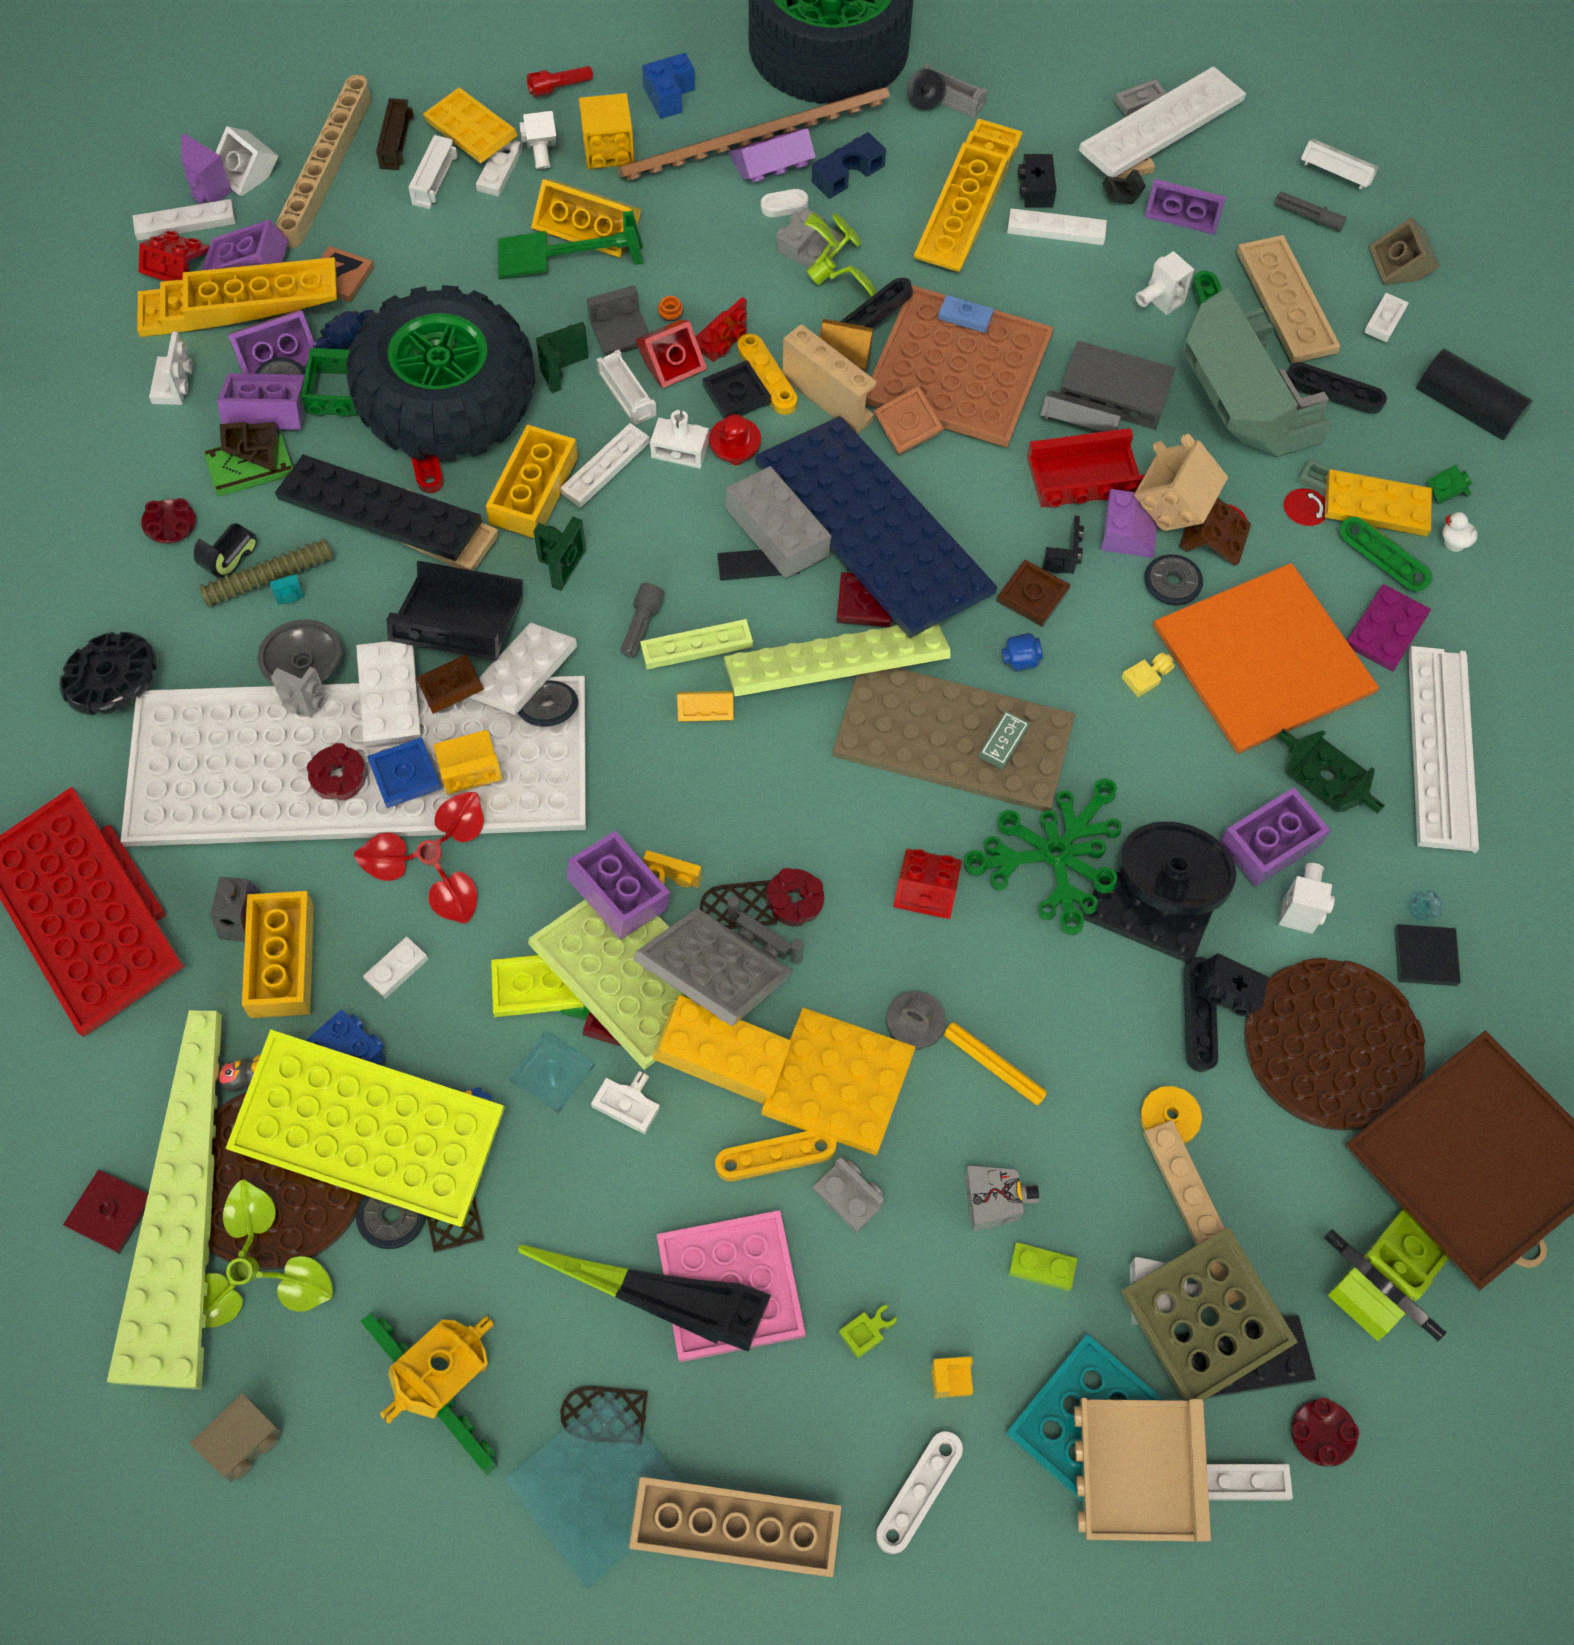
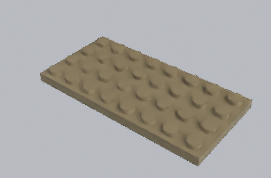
M900 668L856 675L833 748L832 757L1044 812L1051 810L1075 713ZM1007 711L1029 722L1030 726L1004 770L978 758L1002 715Z

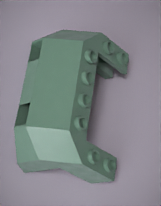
M1227 287L1201 304L1183 348L1186 358L1226 428L1243 444L1275 456L1323 443L1331 422L1329 419H1325L1321 412L1322 407L1320 404L1296 411L1298 406L1296 400L1264 348L1267 346V342L1263 336L1272 332L1273 325L1272 323L1268 324L1265 319L1263 308L1243 313Z

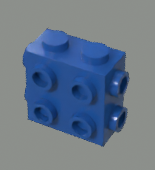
M342 1009L305 1040L383 1066V1062L386 1060L382 1051L385 1046L373 1033L368 1036L362 1030L365 1026L354 1014L348 1016Z

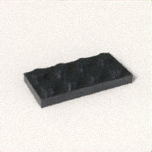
M1116 872L1117 884L1113 891L1101 893L1094 889L1092 895L1097 898V909L1092 914L1084 913L1085 921L1187 963L1195 958L1213 911L1201 915L1185 916L1156 909L1139 899L1128 888L1121 873ZM1101 881V882H1100V884H1103V885H1108V884H1110V883L1107 882V881ZM1089 902L1087 907L1092 906L1093 903Z
M1299 1315L1283 1317L1298 1343L1209 1398L1308 1383L1316 1380ZM1256 1322L1246 1323L1245 1333L1251 1339H1255L1259 1335V1327ZM1189 1332L1175 1334V1337L1178 1341L1185 1342L1189 1338ZM1226 1336L1221 1337L1218 1342V1348L1222 1354L1229 1355L1233 1350L1232 1341ZM1195 1353L1192 1356L1191 1363L1196 1371L1201 1372L1206 1367V1359L1201 1353Z

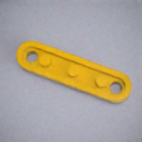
M755 334L741 336L738 340V354L743 362L749 361L770 393V405L774 411L782 415L793 413L797 408V394L762 339Z
M805 1131L722 1150L716 1157L715 1169L721 1179L733 1182L830 1160L834 1156L837 1142L834 1139L819 1136L820 1134ZM818 1143H823L827 1148L824 1151H818L815 1146ZM728 1163H734L737 1167L729 1171L725 1166Z

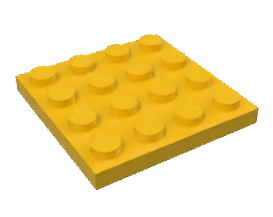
M802 1008L790 1038L791 1043L773 1096L766 1098L761 1115L805 1131L820 1134L819 1136L834 1139L836 1142L877 1156L916 1047Z

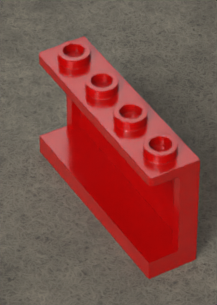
M1131 428L1030 441L1027 460L1041 508L1058 507L1072 503L1082 504L1093 500H1108L1110 489L1136 492L1145 475L1139 474L1131 448L1133 433Z

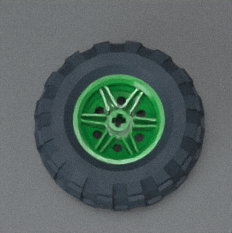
M442 285L441 290L427 291L426 286L410 289V295L400 299L394 295L382 302L379 313L370 312L363 320L357 335H355L354 342L351 343L346 362L348 369L346 378L354 409L361 421L367 427H371L372 433L392 449L397 450L401 448L409 457L425 460L427 455L438 456L440 462L457 461L456 455L470 452L472 457L487 452L491 442H503L515 429L517 422H520L521 418L524 417L533 397L532 389L535 384L532 349L527 336L523 331H520V325L500 304L494 305L487 295L475 290L469 294H464L459 290V286Z

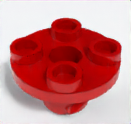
M738 414L730 415L716 423L711 429L709 436L710 449L720 459L728 461L733 465H741L759 451L761 434L758 427L750 420Z

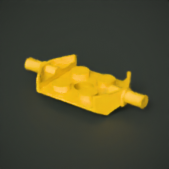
M484 1316L474 1327L471 1325L466 1327L455 1320H441L389 1367L388 1376L395 1397L394 1401L380 1412L382 1419L386 1418L385 1422L390 1424L395 1417L405 1410L435 1419L439 1410L479 1372L486 1370L488 1362L481 1338L488 1330L494 1327L491 1319L488 1321L489 1318ZM441 1357L448 1362L449 1366L442 1371L435 1370L431 1366L430 1361Z

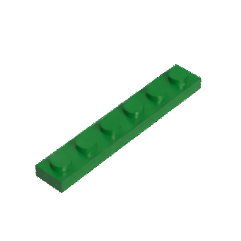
M369 1313L360 1321L394 1363L409 1350L403 1341L396 1344L390 1337L394 1330L383 1316L376 1320ZM450 1400L438 1411L437 1416L482 1471L488 1475L497 1467L492 1461L496 1453L484 1439L478 1444L471 1435L475 1428L463 1414L459 1418L455 1416L450 1410L455 1404Z

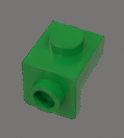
M1456 464L1427 479L1439 504L1462 492L1466 496L1471 495L1468 486L1472 482L1465 470L1460 473Z

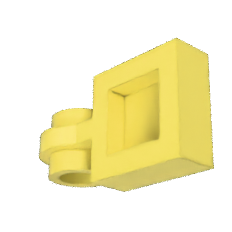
M1164 652L1160 653L1152 660V667L1144 659L1124 671L1121 678L1135 695L1140 697L1160 684L1161 678L1158 676V673L1162 676L1168 674L1175 666L1173 663L1174 659Z

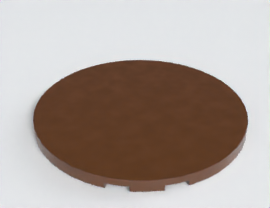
M1327 958L1303 960L1301 963L1281 969L1269 978L1263 1008L1246 1017L1244 1029V1043L1249 1065L1255 1078L1267 1095L1277 1105L1297 1119L1317 1127L1341 1131L1366 1128L1420 1084L1426 1060H1424L1425 1038L1420 1021L1416 1019L1411 1010L1409 1001L1390 981L1361 964L1347 960L1344 962L1327 960Z
M245 1092L229 1100L214 1111L213 1125L216 1126L215 1138H212L214 1172L211 1229L208 1246L212 1253L229 1263L239 1258L238 1253L242 1251L248 1234L240 1238L230 1236L223 1223V1212L226 1200L233 1187L240 1180H247L266 1192L272 1198L276 1207V1217L272 1226L264 1233H254V1240L247 1252V1256L254 1258L258 1262L259 1270L285 1268L286 1263L291 1258L298 1256L314 1258L338 1241L355 1220L358 1205L364 1195L226 1149L247 1093Z

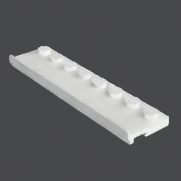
M1411 646L1408 651L1417 846L1477 853L1479 850L1467 654L1466 651L1449 653L1444 652V649Z

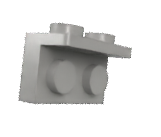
M839 1157L835 1161V1166L813 1186L812 1190L857 1234L883 1208V1192L873 1182L867 1183L860 1176L861 1172L850 1160L845 1162Z

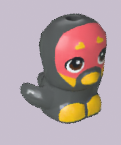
M261 1054L254 1057L250 1062L246 1059L226 1063L220 1069L218 1078L223 1089L228 1092H236L248 1087Z

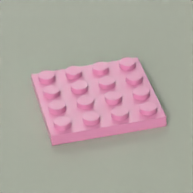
M780 1210L657 1234L664 1275L739 1283L771 1295L750 1348L804 1338L806 1336ZM672 1324L679 1363L742 1350L721 1341L715 1344Z

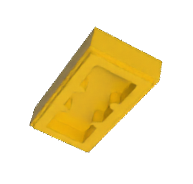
M733 691L677 692L678 722L734 720Z

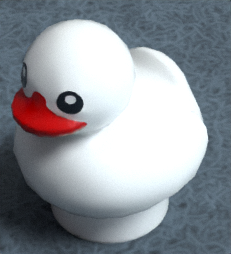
M1456 512L1445 518L1447 524L1444 526L1442 534L1444 544L1449 550L1459 552L1471 547L1476 542L1477 530L1468 522V518L1464 513Z

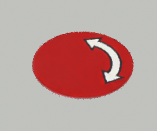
M1300 488L1291 491L1285 497V513L1295 523L1303 526H1315L1326 519L1325 498L1317 491Z

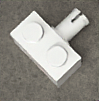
M553 112L523 114L524 122L519 123L522 143L527 142V149H533L536 169L550 168L547 147L556 146Z
M1174 251L1165 257H1160L1154 263L1149 286L1136 293V301L1140 306L1146 307L1152 302L1168 315L1185 303L1194 269Z
M680 410L674 411L671 414V419L658 418L650 441L651 458L701 469L709 446V428L688 424L687 413L683 411L681 418Z
M1308 863L1305 866L1304 877H1296L1282 901L1278 925L1313 934L1319 924H1324L1326 914L1331 913L1335 897L1330 896L1332 884L1321 882L1324 871L1322 865Z

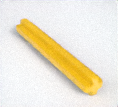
M952 1022L946 1028L944 1033L946 1038L1032 1103L1039 1105L1045 1099L1047 1091L956 1022Z

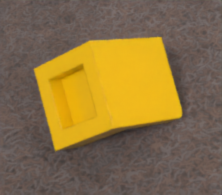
M972 1357L933 1360L931 1370L934 1398L971 1396L973 1394L971 1376Z

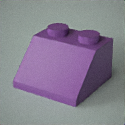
M184 133L181 136V160L193 199L199 204L221 201L232 192L221 156Z
M1110 489L1105 507L1101 551L1153 558L1157 531L1156 522L1134 497L1135 492Z

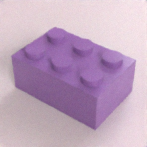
M1293 787L1227 828L1220 843L1228 850L1234 862L1252 884L1257 887L1320 847L1331 830Z
M613 831L568 859L566 878L620 940L667 910L670 891L616 831Z

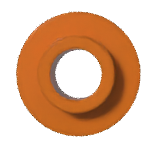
M666 296L658 305V313L666 320H675L682 315L683 305L677 297Z

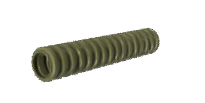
M321 538L318 543L313 541V545L305 544L303 549L298 547L295 552L290 550L287 555L282 553L279 558L274 556L272 561L266 559L264 564L259 562L256 563V567L248 566L249 569L246 571L240 569L241 572L238 574L233 572V576L225 575V579L220 580V578H217V582L214 583L209 581L207 586L201 584L199 589L206 605L211 608L213 607L212 604L217 603L219 605L224 599L226 602L229 601V597L237 598V594L240 593L245 595L247 590L252 592L253 588L257 587V589H260L263 584L268 586L269 582L278 578H284L286 575L291 576L294 572L299 574L302 569L307 571L309 566L317 567V563L325 564L327 559L332 561L333 554L327 540Z

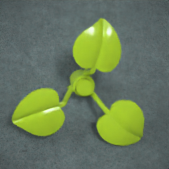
M834 212L832 214L834 221L845 233L844 239L838 243L824 220L818 214L811 213L804 225L818 231L829 243L815 263L807 269L809 276L815 283L820 285L828 277L833 280L838 275L850 272L865 287L871 297L877 293L875 286L858 268L855 269L853 266H848L834 271L837 266L832 258L849 239L857 247L862 245V241L856 231L848 225L843 217ZM833 246V247H834L833 251H832L829 255H827V253L829 252V250H830L831 247Z
M240 1180L231 1190L224 1207L223 1223L230 1236L240 1238L248 1234V1238L242 1251L238 1253L239 1258L232 1260L228 1264L226 1269L227 1278L220 1273L205 1274V1282L208 1283L207 1296H204L203 1315H206L205 1328L221 1326L232 1321L239 1314L243 1306V1298L234 1288L237 1285L251 1282L256 1277L282 1279L277 1288V1295L282 1305L292 1311L302 1312L313 1309L333 1297V1285L329 1274L319 1262L310 1257L298 1256L291 1258L286 1263L285 1274L260 1271L258 1262L254 1258L247 1256V1252L254 1240V1233L266 1232L272 1226L276 1217V1207L272 1198L247 1180Z

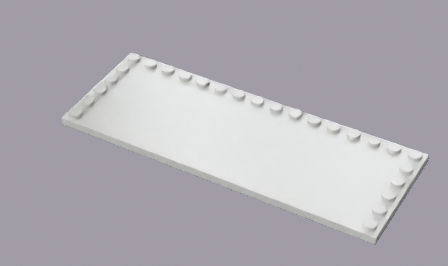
M561 676L548 679L569 685L575 691L578 698L576 711L569 719L548 727L531 725L524 721L518 713L513 715L469 697L433 714L417 682L421 737L441 789L390 808L385 806L367 756L406 742L365 747L363 743L359 683L323 684L326 700L323 707L317 710L312 718L299 712L292 713L286 710L281 704L282 702L275 690V686L146 690L140 698L136 696L121 843L124 847L372 838L381 833H393L399 837L445 835L446 833L438 830L434 824L436 811L448 799L466 792H476L479 795L484 816V825L480 834L586 830L585 676ZM551 700L543 701L540 705L550 706L554 702ZM488 730L499 763L502 780L447 795L433 745ZM335 743H343L346 747L356 750L363 758L366 766L365 783L362 789L356 795L346 800H338V798H329L327 800L321 798L314 792L308 780V762L319 751ZM334 769L330 776L336 775L341 777L343 775L342 769Z

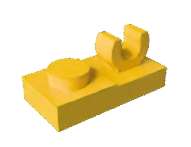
M646 850L643 862L654 875L659 876L658 879L663 885L665 877H667L679 886L699 888L702 880V866Z

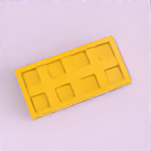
M457 88L423 113L424 119L428 124L445 137L452 139L453 143L479 163L488 159L517 137L515 128L461 88Z
M1332 469L1327 473L1325 518L1344 521L1349 517H1361L1378 528L1421 536H1428L1431 532L1432 488Z

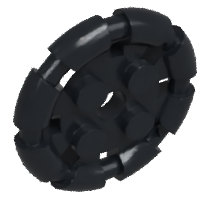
M110 632L87 641L89 644L81 650L78 648L63 667L64 675L60 676L59 686L61 695L72 709L86 715H95L97 712L106 715L129 706L128 702L136 696L140 698L154 678L152 671H155L157 668V657L152 645L147 644V640L140 635L131 632H120V634ZM97 653V655L92 657L90 660L88 659L91 655Z

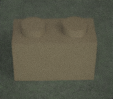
M1412 217L1369 245L1385 285L1419 281L1441 267L1426 230Z
M242 1393L190 1442V1445L225 1479L232 1482L235 1478L239 1480L244 1477L253 1467L252 1462L261 1453L264 1455L271 1451L278 1443L277 1437L282 1432L257 1404Z

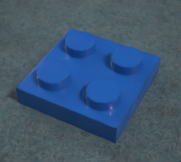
M422 737L367 756L386 808L441 789Z

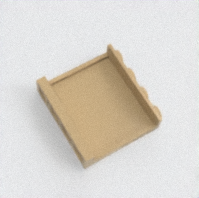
M1081 1398L1080 1406H1074L1075 1427H1081V1441H1075L1076 1462H1082V1476H1076L1077 1497H1083V1511H1078L1077 1517L1078 1532H1084V1540L1211 1541L1203 1399L1171 1401L1087 1400V1398Z

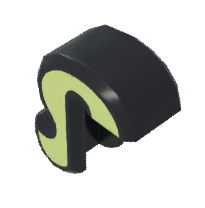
M238 523L231 524L213 546L198 539L193 551L194 560L197 565L217 578H222L225 575L229 576L239 565L242 555L248 556L253 552L257 544L256 534Z

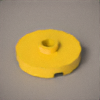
M1175 1086L1160 1087L1152 1091L1142 1103L1140 1121L1144 1131L1173 1120L1183 1143L1186 1144L1200 1130L1202 1122L1201 1108L1196 1099L1184 1089ZM1173 1111L1177 1118L1171 1119L1168 1117L1167 1112Z

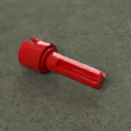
M590 66L552 74L547 70L527 74V86L529 93L533 94V98L552 94L554 88L589 81L593 78V72Z

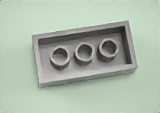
M771 466L726 488V510L765 553L784 578L829 556L831 535Z

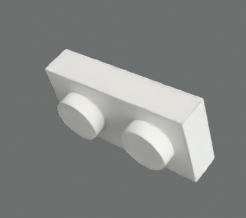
M1385 293L1364 333L1388 342L1409 302Z
M405 937L363 975V979L385 1000L428 960V957L408 937Z

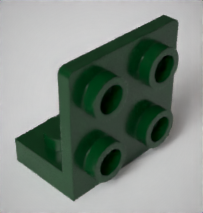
M579 322L536 338L540 372L551 393L561 390L560 379H563L561 368L588 359L586 326L583 322Z

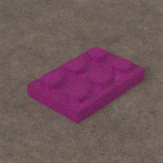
M1383 584L1347 642L1353 651L1393 672L1431 609Z

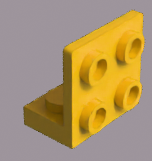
M488 730L433 745L447 795L502 780L499 763Z

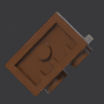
M1217 497L1203 524L1185 527L1179 547L1188 552L1206 544L1235 566L1240 563L1251 523Z

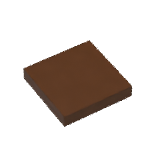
M1024 560L997 596L996 602L1043 627L1069 591L1071 584Z
M467 655L454 659L416 678L433 714L484 690Z

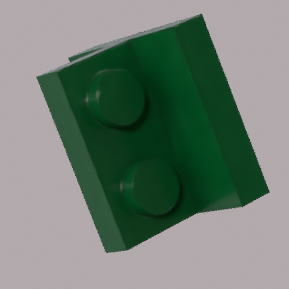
M576 517L571 518L563 533L553 526H545L540 523L537 524L533 531L538 561L549 566L552 588L562 591L586 552L583 521Z

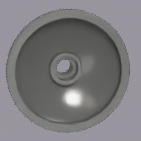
M295 620L280 625L264 638L258 650L257 660L261 673L273 685L271 676L276 668L302 679L309 667H313L317 670L320 681L323 682L338 667L342 657V646L338 635L328 625L315 620Z

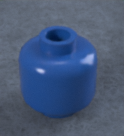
M1031 633L1009 637L1006 642L1007 647L1002 648L1005 664H1011L1014 671L1035 668L1039 665L1040 659H1044L1040 639L1035 638Z

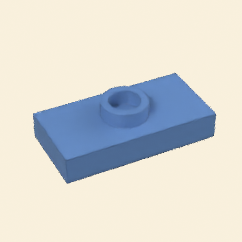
M946 295L939 311L938 319L986 333L993 317L994 309Z

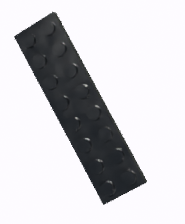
M302 454L293 469L275 491L278 500L453 561H457L483 521L480 514L304 454Z

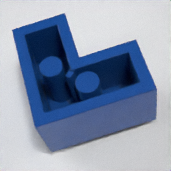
M686 52L642 65L643 88L659 118L663 119L682 113V94L695 90V70Z

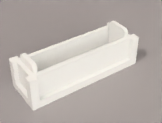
M434 135L408 187L412 205L431 209L432 202H436V194L452 161L457 159V151L452 146V139Z
M1316 139L1309 140L1301 157L1302 160L1306 161L1305 166L1312 163L1360 184L1359 189L1367 188L1368 185H1371L1379 168L1374 164Z
M619 349L603 359L601 357L596 359L599 375L634 426L657 416L656 402L648 397L622 359Z

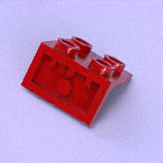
M164 231L161 235L150 237L149 240L139 243L138 272L163 281L183 280V272H189V260L207 253L209 245L201 243L196 238L181 237L175 231Z
M741 297L726 312L722 311L695 336L702 355L715 362L721 356L726 355L730 347L747 333V300Z
M906 849L893 907L950 919L962 860L955 859L949 855L941 856L927 853L921 849Z

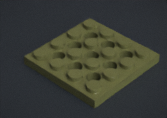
M1229 1227L1217 1232L1120 1290L1121 1295L1183 1401L1189 1399H1203L1204 1401L1298 1343ZM1215 1262L1221 1264L1225 1269V1276L1221 1281L1215 1280L1210 1273V1268ZM1188 1278L1194 1279L1199 1286L1198 1294L1195 1297L1187 1295L1184 1290V1283ZM1232 1291L1237 1292L1242 1298V1305L1238 1310L1232 1309L1227 1301L1228 1295ZM1161 1294L1169 1296L1172 1300V1309L1168 1313L1162 1312L1157 1306V1299ZM1205 1307H1209L1215 1312L1216 1320L1212 1326H1207L1201 1319V1312ZM1249 1320L1256 1322L1259 1327V1335L1255 1339L1249 1338L1245 1333V1325ZM1179 1323L1186 1325L1189 1330V1338L1185 1342L1178 1341L1174 1335V1329ZM1223 1336L1228 1337L1233 1344V1350L1229 1355L1222 1354L1218 1348V1342ZM1197 1352L1201 1353L1206 1359V1367L1201 1372L1196 1371L1191 1363L1192 1356Z

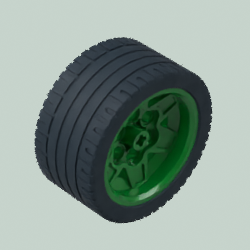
M749 0V52L758 72L772 86L777 87L783 93L786 92L789 96H795L800 100L805 99L808 102L815 101L823 104V102L829 104L887 87L901 73L908 58L914 0Z

